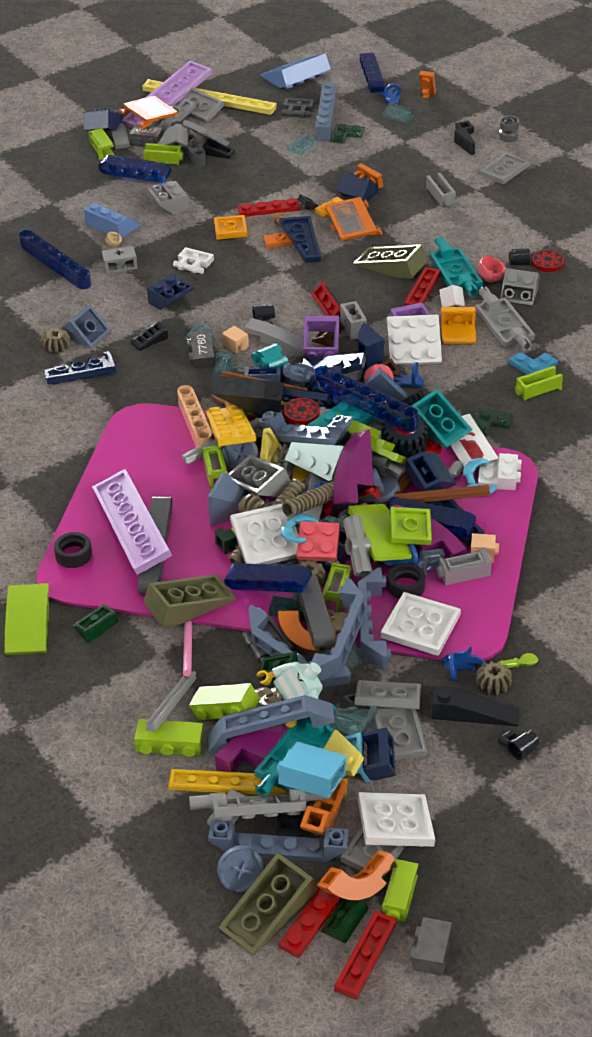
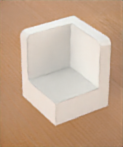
M451 285L439 290L442 307L465 306L462 287Z

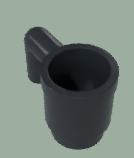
M529 248L511 249L509 252V263L529 265Z
M273 305L252 306L254 319L267 321L275 318Z
M510 729L498 738V743L506 747L508 752L517 760H522L526 755L535 750L536 746L539 745V739L531 730L516 736L514 730Z

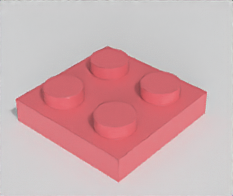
M300 522L299 537L306 538L307 541L298 543L297 560L337 562L340 523Z

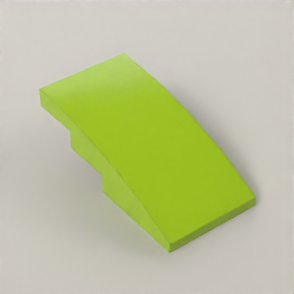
M355 420L352 421L348 429L352 435L369 429L372 450L395 462L406 465L407 457L392 452L395 444L380 439V430Z
M385 504L348 506L347 513L350 516L358 515L361 517L365 537H368L370 540L369 555L374 561L412 559L408 544L391 543L390 511Z
M48 583L8 586L5 620V655L47 653L49 621Z

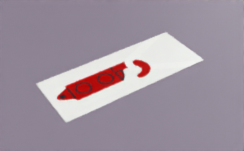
M471 415L462 416L473 430L453 443L451 447L463 463V467L469 461L476 458H484L489 461L498 459V456Z

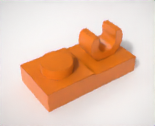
M420 71L421 93L424 94L423 98H429L430 95L436 94L434 72Z
M362 163L357 165L358 171L354 173L357 175V178H368L371 180L370 182L376 184L375 187H383L382 174Z

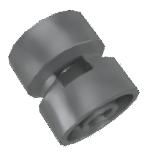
M504 116L500 119L499 139L501 141L514 142L518 139L519 119L517 117Z

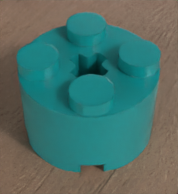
M273 343L251 354L255 367H281V378L285 377L282 373L283 367L289 362L286 355L283 356L281 354L282 348L278 344Z

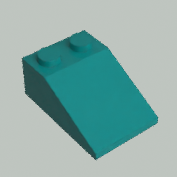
M438 388L411 405L408 410L410 413L414 412L417 416L423 417L428 426L427 437L445 449L473 430Z

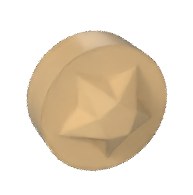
M111 231L107 234L105 241L109 246L117 247L120 245L122 237L117 232Z

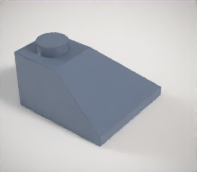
M91 304L61 327L62 330H67L70 341L92 348L111 331Z
M381 367L365 381L366 387H369L368 391L372 395L380 393L384 397L405 399L408 397L406 392Z
M222 472L208 495L210 525L229 521L231 515L241 513L238 510V504L245 496V491L226 472Z

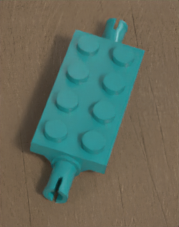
M439 236L436 237L434 242L438 249L436 252H431L429 258L435 268L441 270L440 276L446 285L462 287L463 291H467L470 297H473V295L477 296L479 293L477 288L483 287V281L461 248H453L445 241L443 236H440V238Z
M355 392L307 426L327 428L337 414L352 417L353 420L367 425L382 414V408L379 406L385 404L386 399L378 393L375 397L368 400ZM347 430L346 434L335 445L337 446L352 434Z
M310 717L297 720L296 726L288 729L255 769V777L262 779L261 783L256 787L257 794L260 796L263 794V797H267L275 786L289 791L291 787L278 784L279 774L276 773L279 761H283L287 751L292 749L296 742L324 749L336 729L331 728L328 724L314 728Z

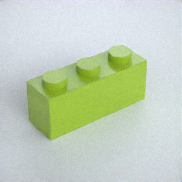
M251 683L199 687L189 706L197 719L213 720L254 709L260 698Z
M138 719L134 738L136 752H141L142 754L162 753L166 756L172 754L184 755L186 757L201 756L204 739L203 723L163 721L156 732L146 730L148 719Z

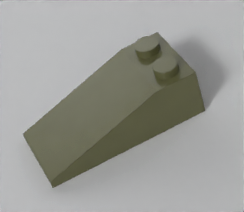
M422 245L368 247L356 259L353 265L395 278L412 279L426 264L427 259Z
M217 574L149 583L143 603L162 627L180 625L236 601V596Z
M277 852L218 928L251 954L255 955L307 905L319 887L313 877Z

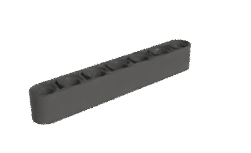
M153 496L149 513L167 545L173 507L172 497ZM164 561L139 574V595H146L149 583L162 581Z

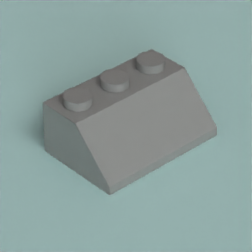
M251 454L228 473L241 488L261 496L278 497L288 484L291 483L283 467Z

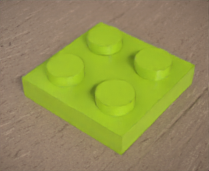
M391 507V543L431 545L430 509Z

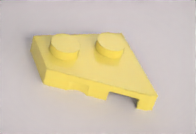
M269 427L263 430L260 458L276 465L282 446Z
M334 730L324 749L347 755L345 775L355 776L364 757L338 730Z

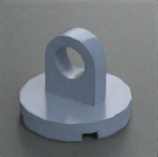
M287 363L284 365L282 372L284 376L289 378L288 385L294 386V383H298L302 388H306L308 382H312L318 375L317 370L314 371L315 369L312 366L303 363H295V365Z
M254 441L225 445L222 450L226 465L232 469L250 454L258 457V449Z
M372 468L373 486H379L381 498L367 502V504L371 502L381 504L393 499L395 492L400 490L398 481L393 477L380 478L376 468Z
M242 845L227 850L220 858L217 866V874L221 883L226 889L236 892L247 891L264 870L263 860L256 850Z

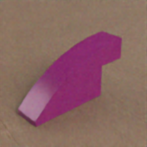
M369 429L354 433L342 451L335 474L333 505L347 506L358 503L357 489L373 486L371 435Z
M396 504L392 505V507H403ZM432 518L431 545L413 544L420 560L438 552L445 559L465 555L466 547L460 540Z
M286 723L234 737L215 755L216 769L222 772H234L242 761L258 767L288 731L289 728L285 725Z

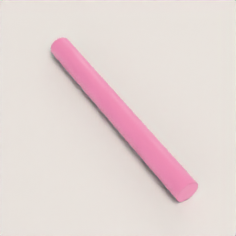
M192 621L184 623L183 675L189 677L191 676Z

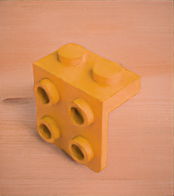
M441 307L443 344L476 343L475 307Z

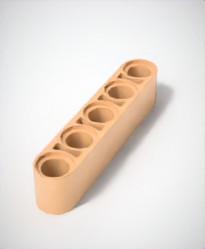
M189 385L180 386L177 389L179 408L197 448L212 440V431L193 388Z

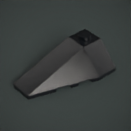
M213 375L210 393L262 418L263 414L268 411L281 413L285 385L282 382Z
M434 686L432 719L518 727V708L456 687Z

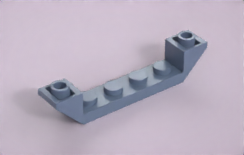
M268 411L263 414V417L257 423L263 429L270 427L278 441L335 445L346 434L353 418L343 415L336 416L327 428L305 425L295 426L291 424L286 425L282 413Z
M376 568L358 582V589L365 597L367 608L360 626L361 656L380 669L387 670V662H391V649H387L386 641H373V634H369V632L373 631L372 619H368V617H372L371 605H367V602H371V596H382V588H386V576H382L381 568Z
M349 578L346 579L344 586H341L339 591L343 607L349 608V614L343 620V628L341 633L337 635L335 648L331 649L330 655L315 653L313 660L309 662V665L316 663L320 666L321 672L317 676L320 681L343 671L367 611L364 595Z
M250 605L249 623L252 643L271 656L293 652L285 643L278 642L268 631L264 630L267 626L266 612L259 607L256 608ZM297 653L300 664H309L301 654ZM344 666L343 671L320 682L323 687L346 685L350 682L351 672Z
M303 695L223 716L207 736L209 755L217 754L230 742L229 738L307 717H310L314 728L335 723L332 703Z
M211 820L208 841L224 852L232 847L242 845L255 849L261 858H273L278 852L288 860L327 862L347 851L349 829L326 828L325 838L319 839L235 833L234 821Z

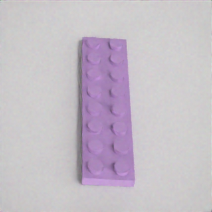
M189 61L147 97L155 96L170 107L173 104L176 105L191 88H196L212 74V68ZM152 103L141 106L154 116H157L162 111ZM130 112L123 116L121 122L133 129L135 125H139V122L143 123L145 121Z
M126 469L92 486L137 575L172 556Z

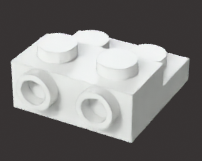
M499 453V459L489 461V464L480 465L478 484L489 485V487L497 485V489L516 491V483H520L521 472L517 471H521L522 460L518 459L516 454Z

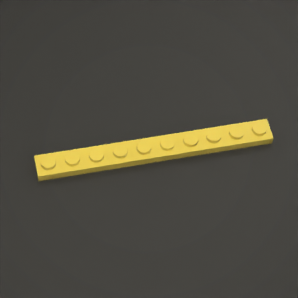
M148 79L142 86L143 91L153 92L163 82ZM194 88L223 101L226 107L271 115L276 109V103Z

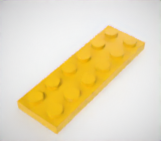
M232 404L228 405L227 408L212 407L205 411L206 419L218 446L256 441L255 432L241 408Z

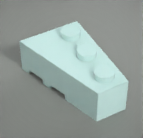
M291 442L285 460L332 482L335 480L337 465L345 446Z

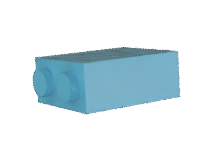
M296 742L292 749L287 751L283 761H279L276 773L279 774L278 784L329 798L346 774L347 755Z

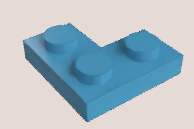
M520 352L509 358V364L525 374H530L558 365V360L546 352L535 359Z

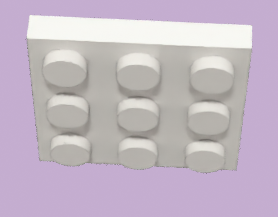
M439 315L387 317L389 359H392L397 366L413 365L414 362H418V365L442 364Z
M282 504L230 516L247 569L297 558L298 543L290 542L281 535V527L286 525L289 518L283 513ZM294 526L292 531L299 537L296 526Z
M404 592L381 630L380 638L439 656L461 615V609Z
M358 793L357 800L365 845L434 847L435 835L425 794Z

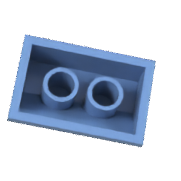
M93 203L84 209L85 224L106 234L113 231L120 234L123 238L141 226L134 220L97 203Z

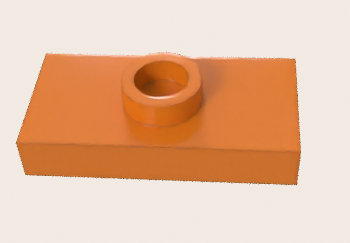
M286 233L263 235L266 248L293 245Z

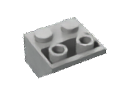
M169 181L162 185L147 188L158 205L172 214L189 210L188 195L176 181Z
M506 268L500 299L506 298L511 303L533 306L538 290L539 273Z

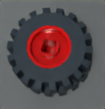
M398 411V413H392L383 420L381 439L395 444L392 452L410 458L425 451L428 426L423 417L417 416L414 412L410 413V411Z

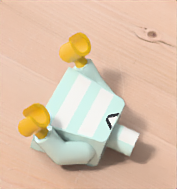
M299 662L286 663L273 668L270 673L264 670L257 673L258 677L266 675V679L260 681L263 685H269L272 678L275 677L276 679L273 682L284 700L303 695L318 699L323 689L317 677L321 672V668L316 663H311L310 665L300 664ZM297 720L288 722L285 725L288 728H293L296 726Z

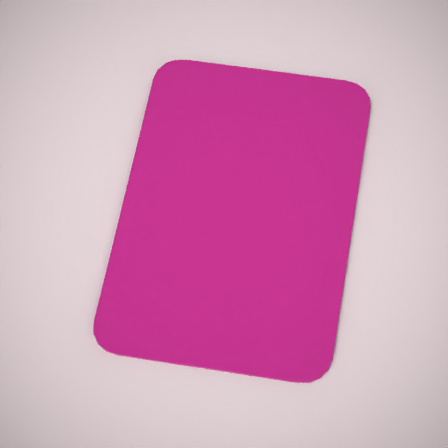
M136 404L116 412L108 421L39 565L36 582L37 584H49V599L62 604L94 609L105 604L116 612L154 617L143 603L145 595L138 594L139 574L137 575L92 487L126 469L149 512L153 496L172 497L173 507L167 547L172 556L164 561L162 581L217 574L236 596V601L190 620L192 623L251 632L249 606L253 605L256 608L263 609L267 614V618L271 616L281 630L278 611H299L301 625L308 631L292 576L283 586L278 583L279 577H274L272 582L254 578L253 571L255 568L247 569L246 564L242 568L233 566L228 559L232 552L224 555L215 544V530L222 528L225 531L233 528L231 520L210 525L208 495L211 490L203 457L189 464H185L182 460V455L196 448L180 408L160 404ZM246 415L249 422L256 419V417H248ZM263 428L254 431L256 435V441L254 442L258 449V458H260ZM451 445L446 449L442 447L440 458L447 469H449L453 462L460 460ZM492 447L498 459L499 453L516 454L518 459L522 460L521 471H517L521 472L520 483H516V491L496 489L489 496L453 499L485 531V534L496 535L495 543H499V554L494 555V563H491V576L445 585L442 578H439L437 574L439 558L445 559L443 555L438 552L421 560L418 558L417 566L426 575L425 591L420 597L461 609V615L439 656L380 638L381 630L399 599L392 596L387 588L388 572L394 566L383 564L377 567L371 563L372 571L376 568H381L382 576H386V588H382V596H371V602H367V605H371L372 617H368V619H372L373 631L369 632V634H373V641H386L387 649H391V653L442 661L445 655L466 651L470 646L472 647L470 655H477L484 661L492 659L502 651L508 638L538 480L537 467L529 457L507 448ZM219 462L211 463L213 470L220 469ZM226 465L227 472L230 473L233 469ZM480 465L473 474L475 483H478ZM292 471V474H291L290 477H289L291 481H292V478H293V471ZM463 471L457 478H454L456 485L450 488L468 486L466 477L463 476ZM218 478L213 479L214 485L217 482ZM411 482L403 493L418 491ZM245 489L246 494L252 493ZM259 495L261 499H264V502L266 499H268L269 503L275 501L272 496ZM327 502L324 503L319 519L339 523L338 516L341 512L326 516L324 506ZM403 504L400 506L410 508L411 504ZM69 532H79L89 537L92 557L88 563L76 568L61 566L56 561L54 553V542L58 537ZM460 541L466 547L465 554H470L471 545L468 546ZM72 546L66 548L63 552L73 554L83 550V548ZM350 557L344 565L351 566V580L358 587V582L364 577L354 576ZM326 572V578L323 583V586L320 587L322 593L329 575L328 572ZM400 578L395 581L404 586L417 583L416 580L411 578ZM335 580L332 591L338 592L341 584L340 580ZM328 600L327 610L337 613V601ZM343 607L341 612L349 614V608ZM360 628L352 647L361 648Z

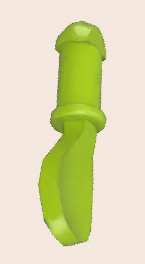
M526 653L520 659L501 660L500 663L501 665H507L508 668H518L519 666H532L538 662V658L533 653Z

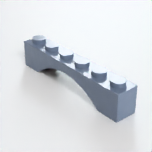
M327 82L322 84L316 123V141H331L333 112L337 100V83Z

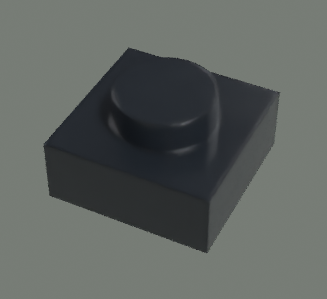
M469 120L455 123L456 130L465 128L468 133H474V126Z
M301 194L299 195L297 200L302 203L301 206L303 208L315 210L318 207V204L312 199Z
M278 814L275 835L298 837L300 816Z

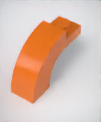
M278 611L282 631L292 645L299 651L307 654H320L321 648H313L309 632L301 625L299 611ZM334 634V635H335V645H336V639H337V635H338V634ZM335 646L326 647L324 650L331 651Z
M341 780L327 800H318L313 807L307 806L300 825L302 830L325 836V829L334 827L341 811L340 805L347 788V782Z
M378 850L359 873L348 876L343 870L331 867L317 886L330 895L348 900H361L371 897L387 884L381 877L390 870L395 858L388 852Z

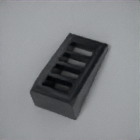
M465 128L455 130L454 142L469 154L474 155L475 142Z
M210 139L203 145L205 155L230 159L235 152L234 149Z
M158 321L133 338L131 343L141 351L168 339V330Z

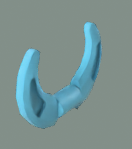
M476 458L465 465L463 476L466 477L468 486L479 485L475 483L474 471L479 465L489 464V460ZM497 485L490 487V494L495 492Z
M298 514L287 519L286 525L281 527V535L290 542L304 543L307 539L296 536L292 528L300 522L319 521L311 515Z

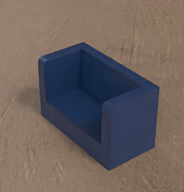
M387 727L362 733V738L368 745L369 765L363 767L367 777L370 780H380L396 776L394 738Z

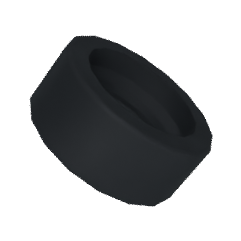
M69 532L58 537L54 542L56 561L61 566L67 568H76L88 563L92 557L89 537L79 532ZM72 546L83 548V550L73 554L63 552V550Z
M410 563L398 564L388 572V591L398 599L401 598L404 592L421 596L425 591L426 575L417 565ZM400 578H411L416 580L417 583L404 586L395 581Z

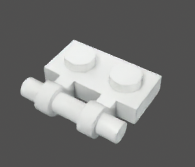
M185 247L178 255V261L173 262V267L182 271H191L193 274H203L204 268H207L213 262L214 254Z

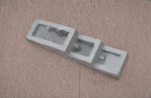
M185 98L178 106L174 104L171 106L178 111V115L153 121L150 126L161 127L165 131L168 127H171L172 122L182 121L196 108V105Z
M251 318L244 327L246 333L260 336V341L263 343H276L284 352L304 356V339L283 328Z

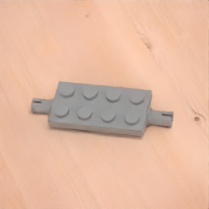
M487 287L480 288L479 295L484 301L481 304L475 305L476 313L501 345L505 348L519 344L524 351L526 349L530 350L532 348L531 341L535 340V334L506 298L499 299L495 294H492Z
M289 788L288 794H274L267 797L261 795L226 798L225 793L189 796L190 810L210 808L213 811L214 817H219V820H231L232 816L250 819L254 818L255 814L275 817L278 816V813L287 812V815H299L301 811H306L307 801L327 800V798L299 789Z

